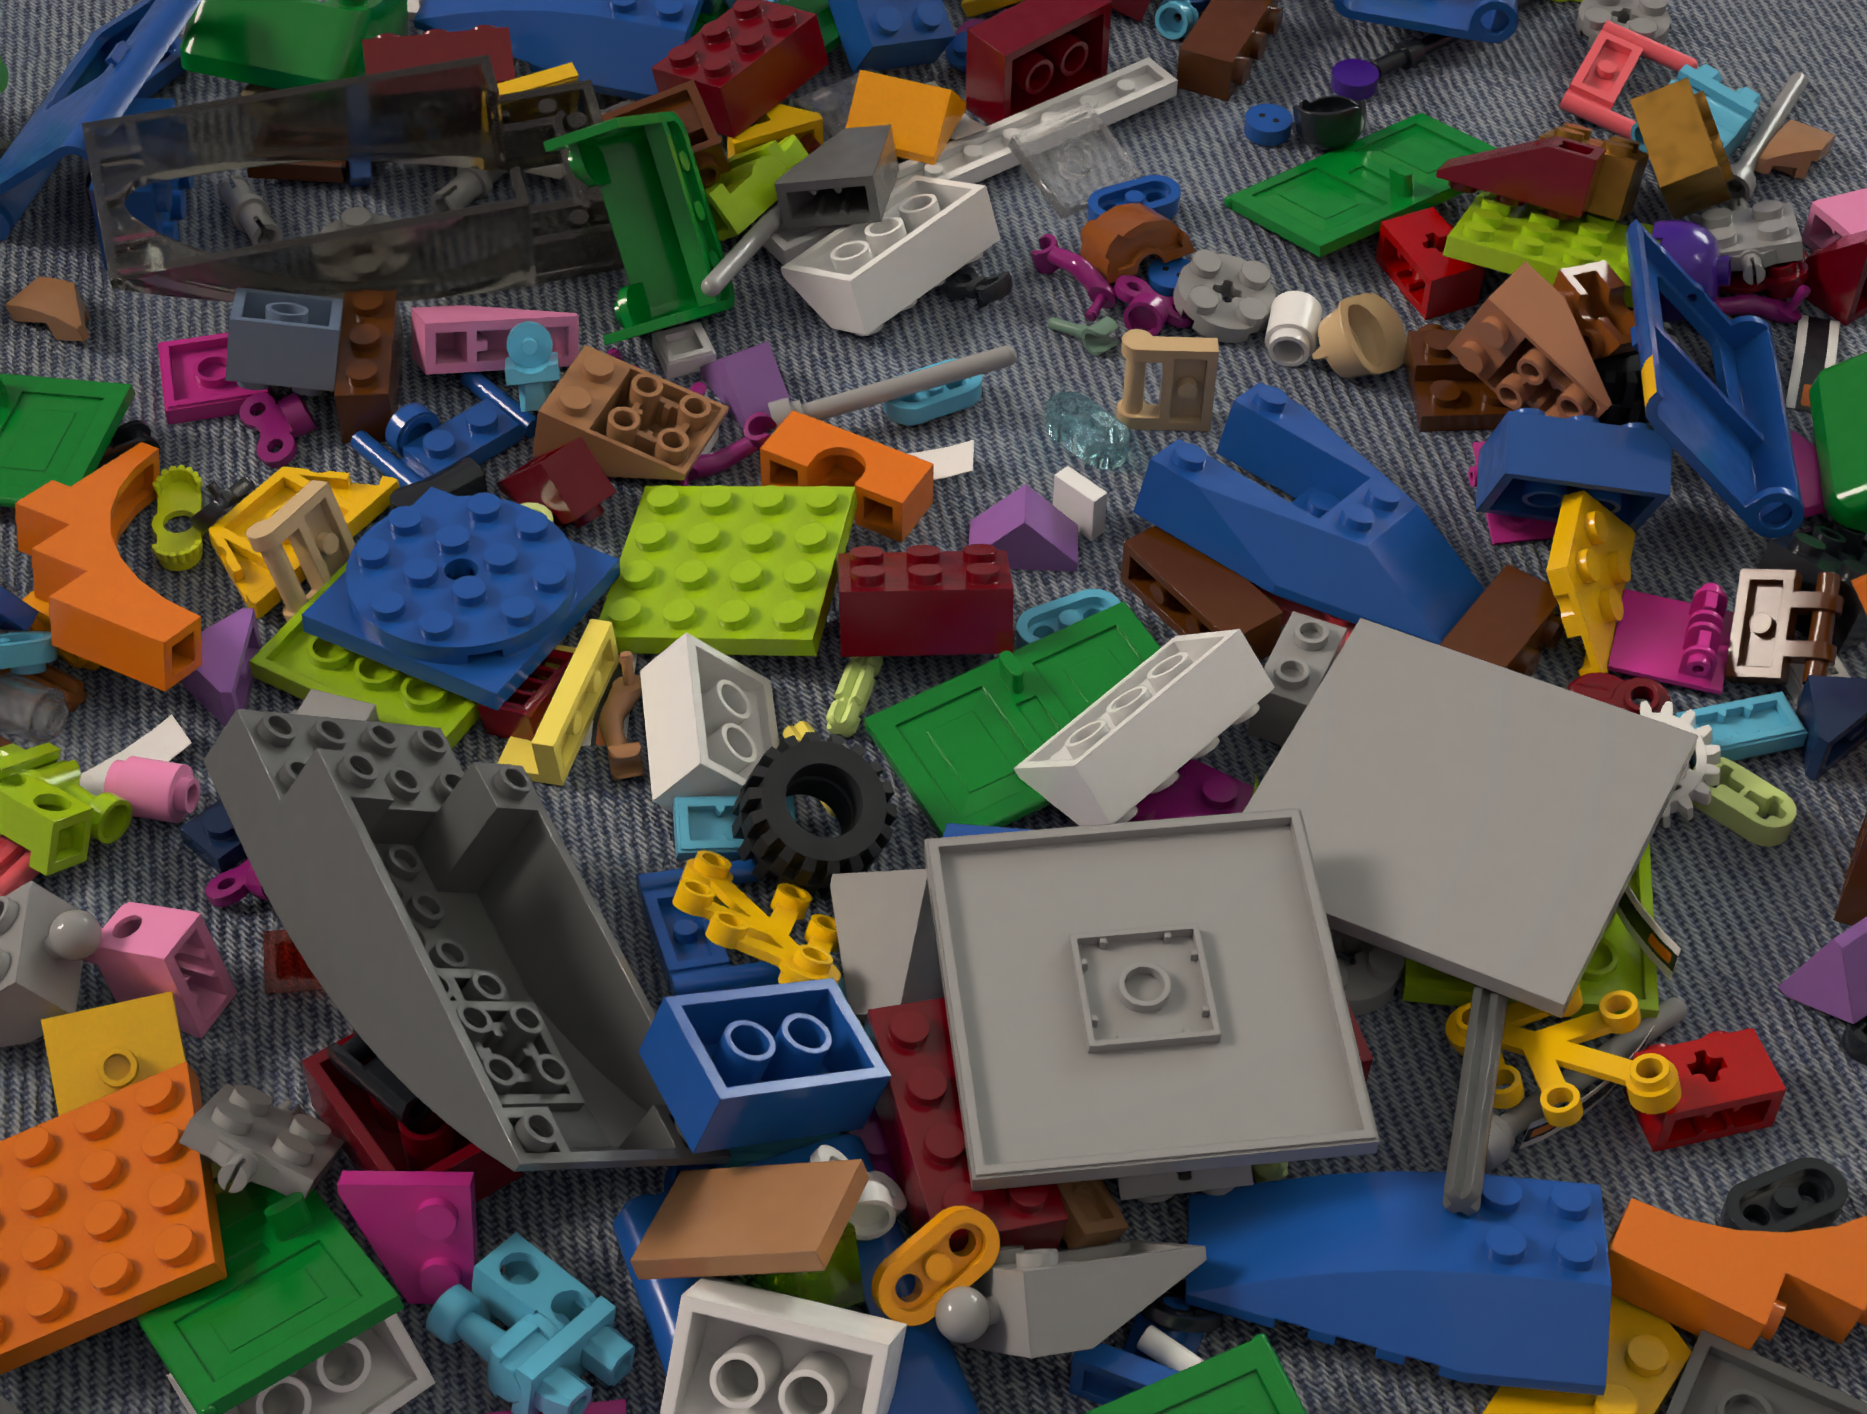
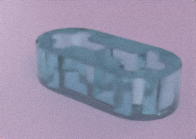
M1060 392L1048 399L1045 411L1046 432L1054 440L1085 463L1097 469H1115L1127 461L1130 433L1129 429L1121 421L1088 397L1077 392Z

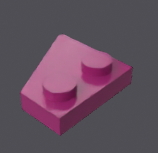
M342 1171L337 1184L338 1195L408 1304H435L445 1291L457 1284L463 1285V1287L471 1292L474 1266L479 1263L474 1172Z

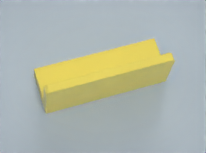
M590 619L577 648L557 645L554 648L574 654L532 741L510 736L497 764L523 766L532 781L563 786L591 726L605 689L619 664L612 622ZM549 662L545 664V667L558 669L560 666ZM539 677V678H538L539 680H544V681L547 680V678H542V677Z

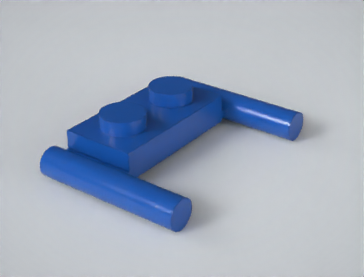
M464 372L461 376V384L482 401L403 446V458L398 459L363 430L353 435L350 445L385 476L397 479L399 487H403L424 480L465 457L472 458L480 465L521 441L522 437H535L537 417L530 412H521L520 404L480 372Z
M752 859L745 862L743 860L730 861L732 864L730 872L733 875V884L738 885L760 881L751 873L757 865ZM684 868L636 875L638 895L640 899L642 898V912L667 988L671 990L672 996L779 984L778 977L781 970L779 967L765 961L731 966L726 949L711 942L705 935L710 920L684 913L673 905L672 900Z

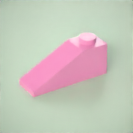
M468 305L412 307V359L426 375L505 370V359L509 357L506 348L507 337L511 329L519 323L531 321L543 325L549 331L553 341L552 352H558L559 366L568 367L579 353V315L568 312Z

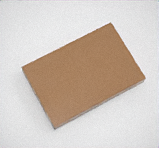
M862 1159L680 1171L630 1262L638 1280L825 1271L869 1180V1175Z

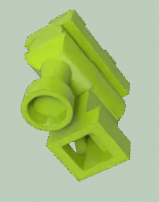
M795 135L785 137L779 143L773 140L732 156L727 160L730 171L721 174L719 180L714 185L704 189L720 241L739 235L778 200L775 188L776 180L809 155Z
M49 742L26 750L12 743L0 747V835L6 836L31 851L29 862L31 868L45 876H49L85 862L87 860L90 836L104 844H110L117 841L126 832L133 815L132 805L129 801L111 792L95 796L80 786V765L74 759L58 761L61 755V748Z

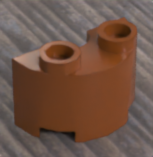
M1141 203L1116 205L1099 215L1097 219L1087 222L1081 231L1082 246L1080 255L1087 259L1109 284L1116 282L1117 278L1122 275L1133 276L1138 274L1140 262L1150 254H1154L1155 258L1161 262L1167 263L1195 252L1187 233L1177 227L1171 220Z
M1605 260L1559 269L1553 287L1565 297L1592 360L1634 351L1630 328L1635 326L1634 310L1631 311L1626 306L1624 301L1626 285Z

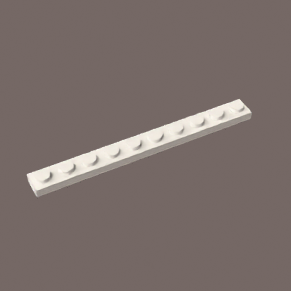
M1150 57L993 123L987 126L991 127L989 129L947 143L935 165L907 160L898 164L899 171L892 191L915 175L972 184L978 183L1177 96L1178 80ZM782 224L763 246L785 265L842 225L784 230Z

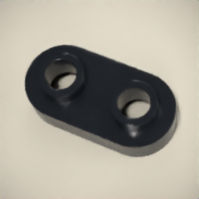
M1811 1157L1799 1158L1736 1184L1729 1191L1721 1210L1722 1227L1734 1230L1795 1232L1823 1228L1832 1224L1839 1217L1848 1196V1186L1841 1172L1830 1163ZM1800 1196H1808L1815 1200L1817 1204L1808 1203ZM1747 1219L1756 1220V1221H1758L1761 1225L1753 1224V1223H1751L1750 1221H1748Z

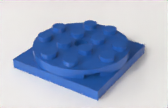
M431 486L413 505L400 506L393 509L387 517L372 526L359 539L349 556L346 571L302 614L304 632L498 711L502 704L513 695L620 577V559L567 539L565 534L545 514L524 505L499 499L492 493L455 496Z

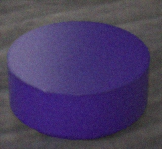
M1362 59L1339 61L1332 70L1331 88L1337 95L1354 100L1367 99L1377 91L1379 71L1375 65Z

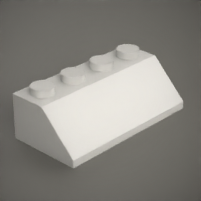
M915 175L891 192L882 222L842 225L782 266V275L832 329L855 333L857 336H868L877 333L883 328V323L900 311L913 307L917 303L918 298L932 288L945 284L947 277L967 263L980 259L986 249L1000 240L987 187L985 185Z
M1240 629L1175 636L1013 769L1022 781L1079 826L1128 822L1138 812L1136 805L1149 794L1160 792L1172 785L1179 777L1177 770L1190 759L1202 757L1212 751L1220 742L1218 735L1230 725L1242 723L1256 714L1260 708L1257 702L1275 687Z

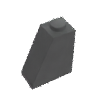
M891 124L844 128L779 177L775 182V188L784 230L882 222L899 171Z

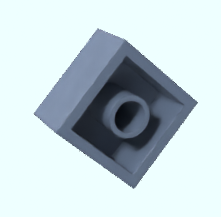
M237 287L229 319L225 380L236 381L240 387L249 390H265L270 385L292 387L293 392L307 396L321 395L324 391L334 392L343 299Z

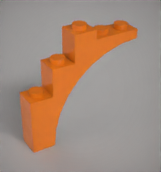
M141 442L72 486L51 480L15 503V521L18 551L32 556L34 595L36 598L49 603L52 646L166 692L202 666L201 616L165 599L142 582L123 561L118 552L117 545L122 533L140 511L157 499V493L154 491L152 482L156 481L157 476L160 475L159 448Z
M1631 1198L1607 1244L1612 1284L1611 1294L1698 1337L1701 1330H1705L1750 1351L1758 1337L1768 1341L1773 1338L1783 1316L1839 1344L1843 1343L1857 1322L1867 1327V1215L1838 1226L1795 1232L1734 1230L1685 1219Z

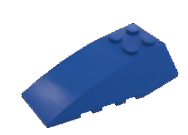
M423 0L414 18V27L425 32L432 29H443L448 32L466 31L479 25H493L497 28L509 27L513 57L530 63L532 72L536 73L572 62L579 74L578 89L641 100L659 93L651 68L668 56L671 49L684 44L690 39L699 14H711L716 0Z
M1387 1171L1327 1174L1234 1187L1227 1194L1219 1196L1205 1193L1190 1195L1187 1244L1205 1246L1207 1260L1185 1276L1184 1303L1270 1328H1274L1278 1320L1308 1328V1339L1333 1346L1337 1337L1375 1347L1377 1348L1375 1358L1400 1365L1405 1364L1406 1357L1439 1365V1376L1460 1382L1604 1396L1607 1377L1612 1284L1601 1185L1484 1174L1480 1209L1470 1216L1462 1212L1452 1214L1442 1204L1446 1172Z

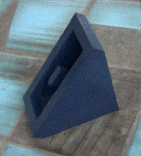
M1808 675L1795 713L1808 732L1804 746L1801 747L1805 775L1813 781L1819 779L1867 740L1866 678Z

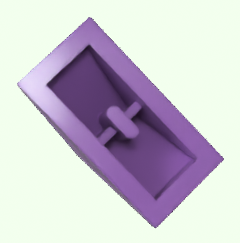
M768 341L700 367V375L723 405L729 407L728 411L742 429L747 418L756 412H764L771 417L768 407L769 402L786 397L791 402Z
M1027 484L970 521L969 545L989 544L996 547L997 550H1006L1010 569L1077 572L1078 525Z
M242 608L203 630L202 666L182 680L183 686L224 727L236 709H247L255 679L252 676L249 661L262 648V642L254 608Z
M1867 917L1832 939L1782 982L1778 987L1788 998L1852 1024L1867 1016Z

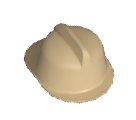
M1363 293L1344 298L1339 302V307L1319 323L1318 337L1320 347L1312 354L1313 360L1326 359L1331 368L1340 377L1352 379L1370 374L1379 375L1398 369L1404 364L1407 337L1403 324L1391 305L1377 294Z

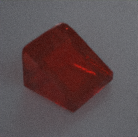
M286 930L263 931L265 994L325 991L307 966Z

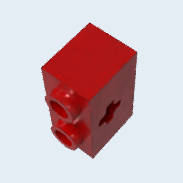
M1434 207L1382 221L1375 260L1425 320L1477 305L1481 283L1485 277V269L1482 266L1442 256L1447 236L1454 227L1448 224Z
M1754 1028L1730 1033L1715 1031L1697 1040L1674 1045L1665 1043L1654 1044L1643 1049L1641 1052L1634 1053L1632 1060L1642 1054L1655 1053L1673 1063L1678 1071L1682 1091L1679 1102L1669 1111L1660 1114H1646L1636 1110L1631 1105L1626 1086L1623 1087V1092L1653 1152L1773 1126L1786 1088Z

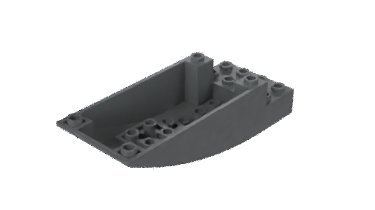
M236 709L203 762L242 847L286 932L327 995L362 1040L416 1097L470 1142L514 1172L726 1164L732 1156L728 1149L692 1153L638 1051L656 1014L523 766L473 762L464 774L441 728Z

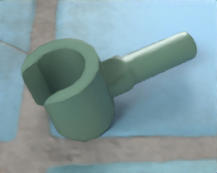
M1051 317L1049 320V329L1072 335L1082 340L1086 350L1094 356H1099L1119 345V341L1112 339L1108 335L1118 329L1117 322L1110 317H1104L1090 326L1076 324L1056 317Z

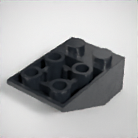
M1829 521L1770 540L1756 569L1797 570L1803 576L1801 591L1809 592L1816 591L1819 573L1831 572L1841 576L1839 595L1844 598L1842 616L1835 619L1832 644L1837 647V654L1858 646L1867 637V615L1851 580L1867 574V540L1864 539L1865 532L1847 528L1836 521ZM1798 615L1795 630L1809 637L1812 616Z

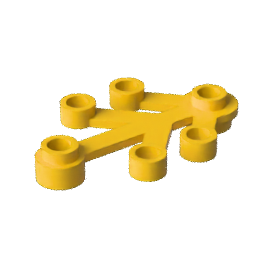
M701 850L697 852L695 858L687 861L672 903L684 913L710 920L705 935L711 942L724 948L738 950L779 967L781 970L778 977L779 984L834 978L838 985L841 973L832 964L833 958L830 955V952H835L839 949L835 918L823 914L812 915L804 934V939L808 944L798 945L789 936L796 920H803L812 901V896L809 892L793 884H778L770 904L773 912L769 917L732 883L733 875L730 872L732 864L727 858L715 852Z
M1579 984L1563 1017L1574 1015L1583 1005ZM1625 990L1612 991L1600 1000L1598 1011L1537 1031L1525 1029L1521 1026L1553 1014L1519 1001L1507 1005L1501 1051L1504 1049L1525 1056L1541 1092L1540 1102L1544 1118L1550 1125L1560 1128L1569 1127L1576 1124L1583 1116L1580 1093L1574 1085L1565 1082L1558 1066L1626 1086L1631 1105L1642 1113H1664L1675 1107L1679 1102L1682 1091L1678 1071L1674 1064L1665 1057L1655 1053H1647L1636 1057L1634 1060L1579 1045L1580 1043L1610 1033L1626 1034L1639 1026L1641 1022L1639 1004L1636 996L1631 992ZM1471 1002L1454 1010L1445 1024V1032L1449 1044L1462 1056H1464ZM1619 1010H1627V1012L1622 1014H1613ZM1501 1052L1496 1088L1503 1084H1510L1511 1086L1505 1089H1496L1493 1107L1509 1109L1518 1105L1523 1100L1525 1090L1520 1072L1515 1067L1505 1064ZM1561 1102L1570 1103L1565 1107H1554L1556 1104Z

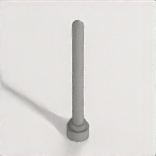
M1795 72L1789 77L1738 162L1730 164L1735 177L1734 180L1726 182L1731 199L1720 204L1728 206L1730 201L1735 198L1737 206H1740L1739 198H1743L1748 202L1756 188L1754 171L1759 157L1780 130L1805 89L1808 80L1804 73Z
M778 200L702 281L701 290L706 296H717L783 224Z
M1005 345L804 404L800 403V399L789 402L788 397L769 402L768 407L772 419L777 424L775 430L792 410L822 421L1011 366L1017 360V352L1012 346Z
M1677 997L1667 999L1659 1005L1657 1018H1642L1635 1030L1626 1034L1615 1035L1596 1050L1628 1059L1639 1048L1653 1026L1654 1028L1645 1046L1682 1021L1688 1011L1686 1003ZM1570 1069L1562 1072L1565 1082L1574 1085L1579 1092L1599 1079ZM1539 1089L1502 1115L1492 1114L1484 1174L1489 1173L1510 1157L1511 1148L1515 1144V1137L1527 1130L1532 1122L1544 1118ZM1565 1102L1558 1103L1554 1107L1558 1108Z

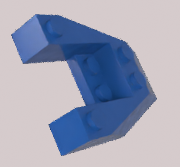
M1261 382L1233 401L1216 453L1296 499L1290 503L1208 456L1201 447L1178 439L1150 458L1133 513L1271 594L1357 624L1359 619L1363 618L1438 645L1485 591L1480 582L1414 500L1306 407L1288 398L1287 394L1281 389L1265 385Z

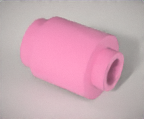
M131 756L126 761L116 760L111 764L105 778L104 793L111 792L129 801L132 805V816L180 823L187 813H192L196 809L200 797V783L197 778H194L193 771L187 764Z

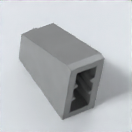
M926 869L832 874L830 890L847 1002L856 1017L865 1023L868 1009L943 998L944 992Z

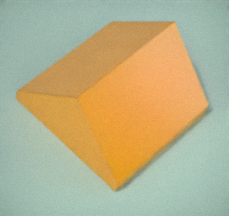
M860 70L846 128L891 124L897 157L935 165L966 111V101L950 89Z

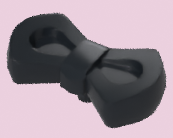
M971 267L957 270L947 277L945 281V291L949 299L964 297L976 299L978 308L986 307L988 303L1007 296L1013 288L1012 276L1009 271L991 277H979L975 269Z
M245 475L223 492L218 484L212 481L206 488L215 499L189 519L191 524L199 532L206 531L222 516L226 509L242 501L256 489L254 482Z

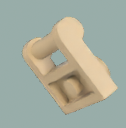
M1131 329L1125 332L1121 344L1122 356L1126 358L1123 399L1117 404V423L1126 429L1211 431L1219 356L1218 338L1152 336L1149 332L1142 329ZM1147 362L1162 363L1159 404H1147L1144 401Z
M311 480L269 519L253 524L246 532L252 549L255 552H261L285 604L282 613L286 622L348 561L356 545L329 482ZM287 538H289L312 589L306 595L283 548L282 543Z

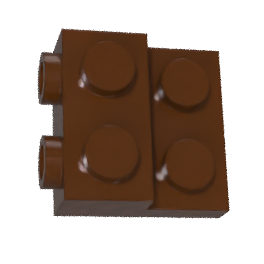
M694 80L601 115L604 122L617 117L673 111L679 116L686 128L703 187L714 185L719 180L721 174L730 171L722 144Z
M1427 324L1419 328L1418 331H1408L1404 368L1420 432L1495 430L1506 413L1514 411L1505 406L1498 399L1496 393L1474 373L1466 370L1460 364L1458 358L1447 349L1461 330H1445L1441 325Z

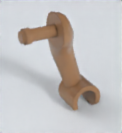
M630 651L620 653L619 663L622 667L623 676L613 682L599 716V726L606 744L610 772L614 781L645 776L641 760L640 742L627 743L623 731L626 716L642 695L640 675H634V658Z

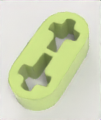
M1721 757V762L1715 765L1720 768V785L1716 788L1707 785L1711 789V802L1708 806L1693 801L1692 804L1706 815L1754 844L1770 847L1780 845L1786 841L1797 815L1796 805L1792 798L1736 762ZM1767 814L1771 815L1767 819H1763Z

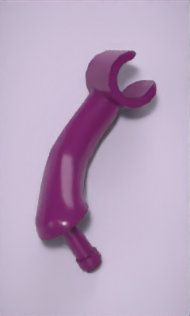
M1048 233L1040 237L1039 245L1041 250H1033L1030 254L1036 270L1042 274H1049L1062 268L1072 274L1087 290L1090 299L1093 301L1092 306L1085 313L1088 321H1095L1099 316L1101 308L1110 309L1115 306L1117 296L1113 287L1087 259L1074 252L1060 248L1056 237Z
M1804 284L1799 286L1789 303L1784 300L1745 294L1717 298L1715 304L1725 315H1752L1778 323H1797L1802 319V315L1797 308L1809 296L1811 289Z
M764 412L752 414L744 423L743 431L746 437L717 451L701 454L685 480L673 481L678 482V486H689V481L721 473L754 452H760L761 446L771 436V434L765 432L775 429L777 426L776 422Z

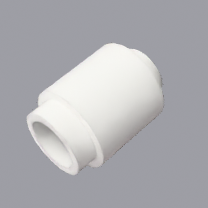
M1287 291L1278 295L1272 302L1265 335V346L1269 356L1277 364L1286 367L1299 366L1306 362L1308 357L1314 353L1318 338V326L1321 322L1322 307L1312 295L1301 291Z

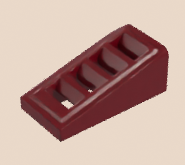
M553 649L513 695L502 704L498 711L479 704L478 711L485 733L508 739L512 736L532 741L574 653ZM546 662H549L560 666L558 667V669H554L541 665H545ZM534 676H538V677H542V678H547V680L544 681V680L534 679L533 677H534ZM528 689V690H533V691H536V692H535V693H532V692H528V691H525V690Z

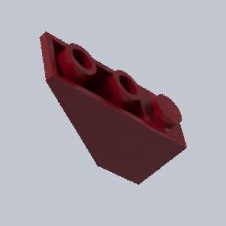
M1554 136L1449 159L1437 170L1436 177L1448 180V186L1457 191L1475 193L1478 189L1496 194V200L1503 204L1520 207L1524 206L1525 203L1543 207V212L1552 218L1572 220L1573 217L1581 218L1591 205L1606 149Z

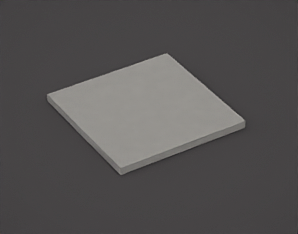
M1360 618L1243 812L1301 808L1329 928L1562 1018L1696 748L1698 735Z
M1301 808L924 839V858L972 1192L1377 1153L1380 1143Z

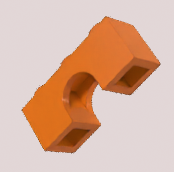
M794 410L790 412L760 448L761 486L825 485L855 487L858 499L855 524L899 542L904 541L933 504V463Z

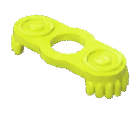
M179 465L177 468L170 466L168 470L163 469L161 475L157 476L156 481L152 482L154 491L157 493V514L153 517L151 524L157 544H152V550L159 563L165 569L183 571L197 565L201 560L203 554V535L206 531L199 532L192 526L187 531L173 533L167 531L164 527L174 517H192L203 509L201 492L203 483L198 472H193L192 467L185 469L184 465Z

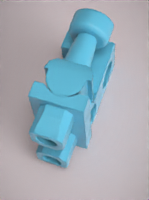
M1686 64L1679 70L1677 79L1671 80L1669 84L1688 77L1694 94L1704 90L1728 158L1745 141L1760 106L1761 95L1748 87L1739 88L1735 92L1721 84L1723 78L1720 75V71L1707 64L1700 66L1698 69ZM1636 122L1631 128V139L1640 143L1638 148L1640 151L1648 153L1640 128Z
M517 1232L474 1266L471 1292L461 1284L452 1286L439 1297L426 1320V1329L446 1344H453L462 1339L488 1363L487 1380L489 1389L495 1397L500 1396L504 1400L513 1403L511 1413L539 1414L540 1412L543 1414H584L591 1402L593 1387L579 1377L588 1370L608 1386H615L630 1372L636 1348L620 1332L613 1328L616 1314L615 1305L602 1296L596 1298L585 1285ZM505 1265V1273L501 1275L500 1270ZM499 1319L510 1328L505 1331L493 1324V1322Z

